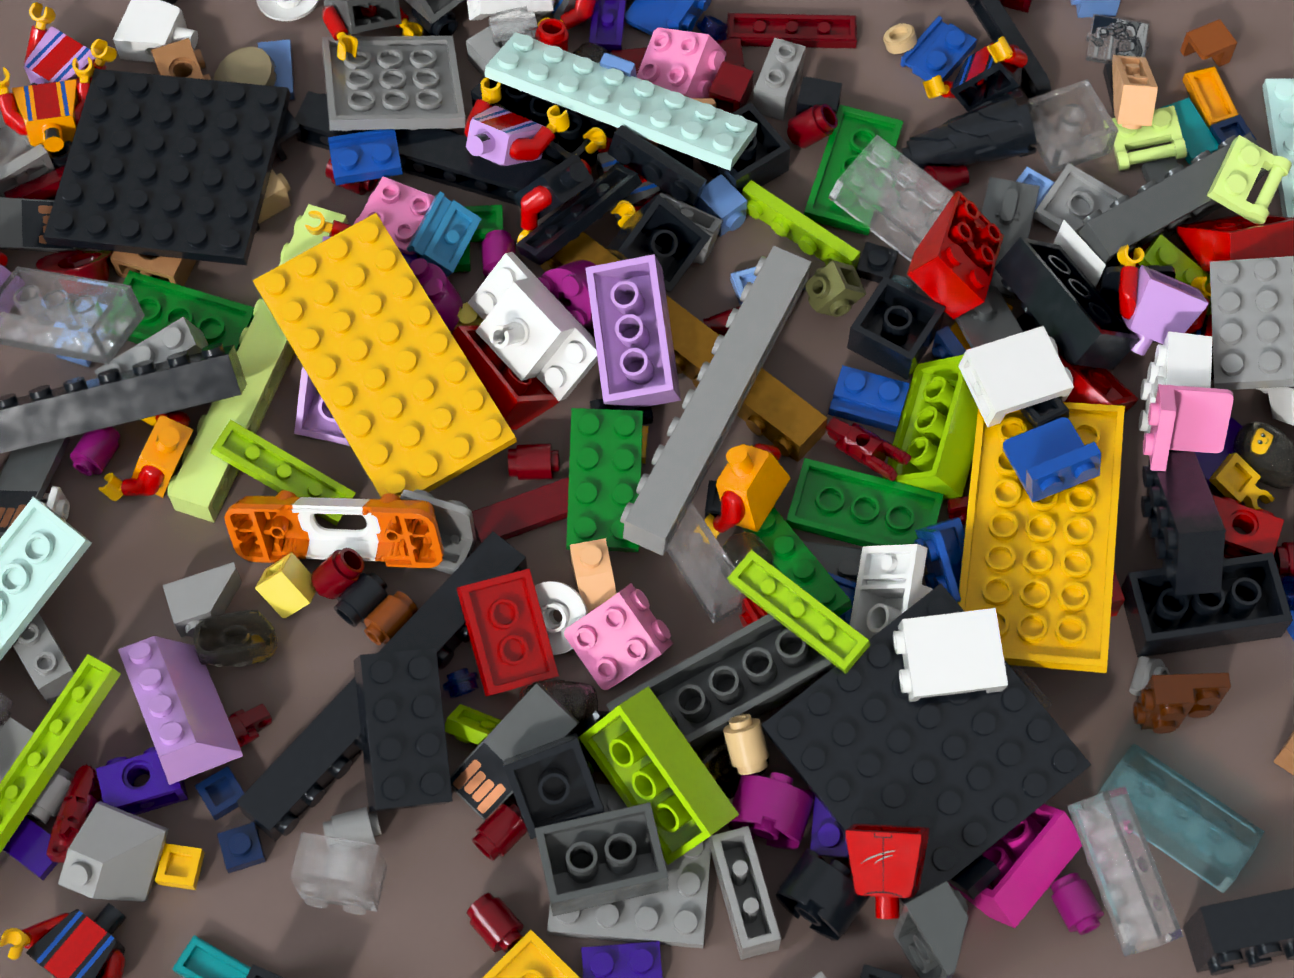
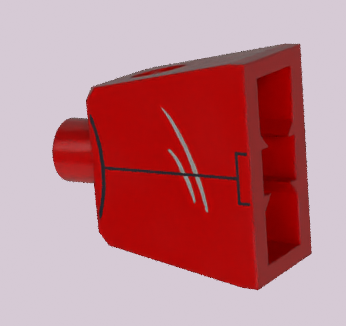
M853 824L846 830V842L855 892L857 895L875 896L876 918H899L900 898H912L919 891L929 837L928 827Z

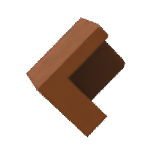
M1218 19L1187 32L1180 52L1183 56L1196 52L1202 60L1212 57L1217 66L1220 67L1230 63L1237 41L1221 19Z

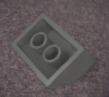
M650 802L535 828L553 916L668 890V873Z
M947 881L905 903L893 932L895 939L918 978H952L956 970L968 920L966 912L969 909L960 891L957 889L953 891Z

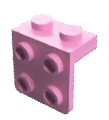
M657 28L652 34L637 73V78L650 81L665 89L679 92L689 98H708L711 85L722 62H725L727 52L709 34Z
M382 177L354 224L377 213L400 252L408 255L415 254V252H409L406 249L435 196Z
M1158 384L1155 403H1150L1148 412V425H1151L1150 433H1145L1143 440V455H1149L1150 470L1166 471L1169 450L1203 453L1222 452L1234 400L1232 391L1228 389Z
M632 583L570 625L564 632L569 644L603 690L611 689L662 655L673 644L668 627L663 621L655 618L649 609L650 604L647 597L641 590L635 589Z

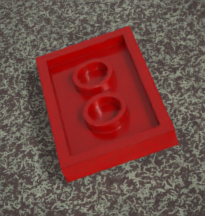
M530 568L456 588L485 696H491L559 676Z

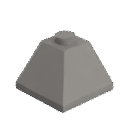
M97 802L68 848L58 885L92 899L145 902L148 900L169 829L104 802Z

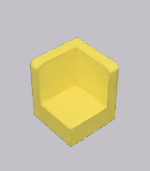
M292 552L267 567L255 587L282 618H287L310 604L316 593L311 580L312 574Z

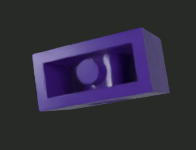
M155 746L146 749L142 755L132 758L117 757L109 760L105 766L96 768L103 802L133 815H139L188 800L184 780L169 785ZM143 774L150 775L148 782L143 786H133L137 777Z

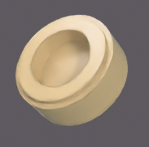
M897 24L888 29L883 36L886 49L892 54H901L911 50L918 40L915 29L910 24Z

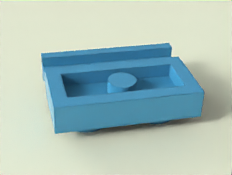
M440 191L433 199L406 250L409 252L413 251L420 255L419 258L437 265L446 276H449L454 272L482 218L455 200L450 201Z

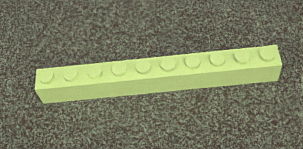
M308 204L303 216L299 215L296 219L294 235L290 243H285L282 248L279 266L320 244L324 236H329L328 232H323L320 235H312L308 232L305 225L318 227L321 223L320 219L309 216L308 213L310 211L320 212L324 216L325 221L330 223L336 220L348 224L347 216ZM261 298L255 304L254 318L250 326L245 327L241 333L240 347L237 351L247 385L242 395L211 402L212 405L207 415H202L198 422L197 436L193 444L188 445L183 453V465L178 475H174L171 478L167 489L169 499L176 511L213 523L222 508L239 469L211 454V449L230 419L249 431L257 433L294 354L285 335Z

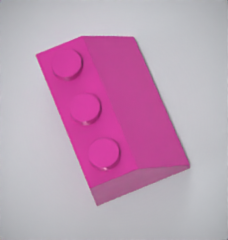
M1043 804L981 854L995 863L1001 874L974 899H971L962 891L960 893L989 918L1016 928L1083 846L1085 840L1065 811ZM948 882V884H949L952 888H954L955 890L957 889L955 886H953L952 884H950V883Z

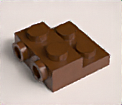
M1229 672L1152 675L1146 687L1141 690L1137 702H1134L1133 717L1135 724H1140L1141 730L1153 729L1154 733L1164 734L1179 728L1187 714L1191 718H1203L1211 715L1231 688Z

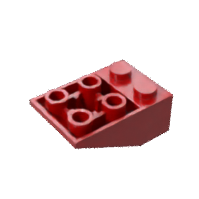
M957 191L915 250L907 275L932 300L946 307L945 312L954 320L985 302L1004 235L995 224L991 223L978 210L972 201L968 200L960 191Z

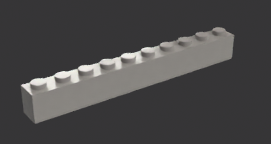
M776 246L772 247L767 258L761 256L754 275L757 276L754 283L747 282L742 292L740 301L743 303L739 309L733 308L726 323V327L729 328L725 336L719 334L711 352L714 357L710 363L706 361L703 363L697 376L699 384L696 390L690 388L682 404V408L685 410L681 418L677 416L673 418L667 432V436L670 437L665 446L661 444L658 446L651 463L654 465V468L650 475L647 473L643 474L636 489V493L639 495L635 503L628 502L622 513L620 522L624 524L623 539L659 555H664L808 281L812 261Z

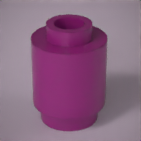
M493 230L485 235L481 245L484 276L488 277L505 253L513 252L516 255L515 241L509 232Z
M111 426L84 433L70 454V458L74 462L73 467L86 476H91L92 474L100 475L119 447L120 434Z
M1078 873L1063 876L1050 886L1053 892L1051 898L1069 932L1078 931L1080 935H1084L1101 925L1099 919L1103 917L1104 912L1087 881L1081 879Z

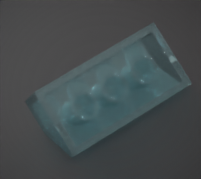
M1135 743L1120 760L1092 802L1222 893L1235 881L1265 832Z

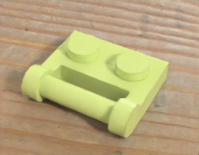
M1174 105L1154 109L1152 126H1142L1141 129H1127L1122 127L1121 124H1117L1116 118L1108 119V129L1119 171L1130 169V165L1174 156L1176 159L1187 157L1186 144L1182 137ZM1168 142H1171V143H1172V144H1167V145H1162V146H1157V147H1152V148H1147V149H1143V150H1138V151H1133V152H1128V153H1127V151H1129V150L1144 148V147L1153 146V145H1158V144H1163V143H1168Z
M1239 135L1233 140L1207 196L1248 221L1262 225L1267 220L1269 215L1268 207L1281 179L1288 175L1292 163L1287 158L1274 156ZM1261 168L1269 171V174L1255 204H1252L1246 199Z

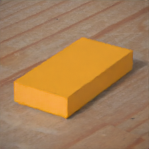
M1215 66L1184 74L1182 81L1195 108L1209 129L1212 124L1239 115Z

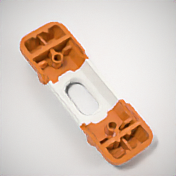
M283 490L276 496H245L231 505L224 516L234 550L241 558L251 562L275 563L291 552L299 560H326L334 551L342 550L343 548L355 550L362 557L363 561L385 562L387 567L434 568L440 565L444 557V548L433 505L423 500H401L392 493H386L380 499L297 497L294 493ZM315 514L362 515L366 520L367 526L360 530L328 529L317 523Z

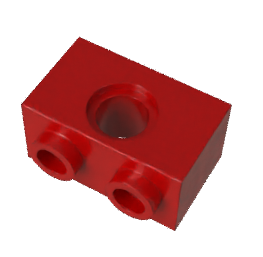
M1215 495L1213 496L1226 530L1224 558L1275 553L1284 519L1275 517L1273 513L1267 510H1255L1246 507L1229 497L1220 498ZM1233 527L1242 528L1246 534L1238 533Z

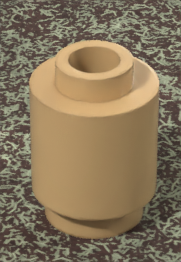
M741 714L730 718L729 724L723 728V733L732 766L737 767L738 774L741 775L755 774L766 769L768 766L766 759L769 757V752L761 721L757 718H751L750 714Z

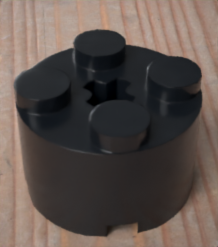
M811 849L805 850L780 885V889L776 894L777 900L794 917L799 919L802 916L812 923L809 928L834 941H838L845 934L870 896L856 894L854 883L849 879L852 872L848 867L835 859H832L828 864L819 854Z

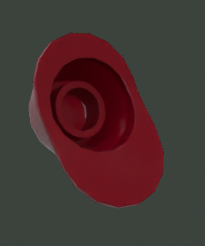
M82 250L57 252L39 259L36 262V268L43 271L57 272L66 288L70 291L81 294L104 292L108 289L109 278L107 258L113 252L106 250L97 252Z

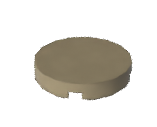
M252 46L239 48L230 53L219 64L214 74V80L274 86L277 76L274 72L276 66L272 58L261 48Z

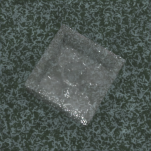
M1088 79L1028 99L1027 106L1032 118L1037 141L1034 145L1051 174L1064 170L1068 163L1076 166L1111 153L1118 129Z
M301 832L290 879L301 899H305L304 903L317 908H327L328 903L341 905L346 912L364 915L366 910L376 912L378 910L387 865L379 845Z

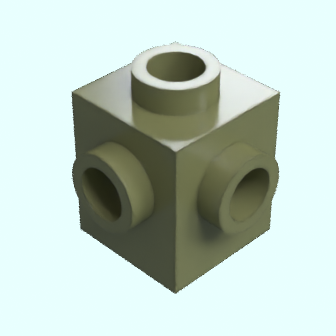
M834 260L816 270L814 276L805 285L811 307L818 313L834 317L842 316L849 312L851 306L866 295L855 267Z

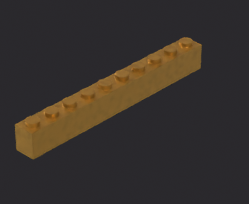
M582 232L579 237L570 241L553 258L543 263L540 267L546 272L576 260H587L595 265L621 260L586 233ZM666 295L677 373L686 375L697 388L699 384L697 381L698 373L705 361L710 363L714 357L711 352L719 335ZM763 368L760 370L737 414L746 422V425L753 433L765 436L774 446L779 448L783 456H790L797 462L824 436L827 425V417Z

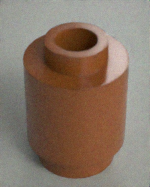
M397 591L394 595H388L364 619L366 625L364 632L375 644H386L418 611V608L406 594Z

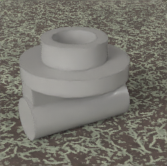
M1144 656L1138 657L1129 692L1135 696H1140L1141 690L1146 687L1152 675H1170L1169 669L1161 659H1150Z

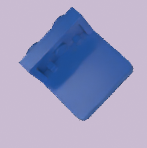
M635 0L625 13V23L649 35H652L657 28L692 32L696 21L703 11L708 9L712 0Z
M1066 417L1058 418L1003 442V451L1032 503L1100 476L1101 451L1095 442L1084 445L1071 421Z
M960 517L915 530L918 539L914 540V544L928 548L925 561L928 574L925 575L926 586L934 589L939 584H942L957 603L961 602L959 586L965 532Z

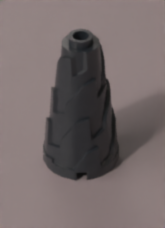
M1019 89L1006 92L1004 96L985 102L936 128L911 137L909 141H906V147L901 149L906 168L912 167L914 171H922L926 166L968 165L982 161H997L1035 154L1037 149L1031 145L1036 144L1037 141L1027 103L1018 106L1016 99L1024 97Z

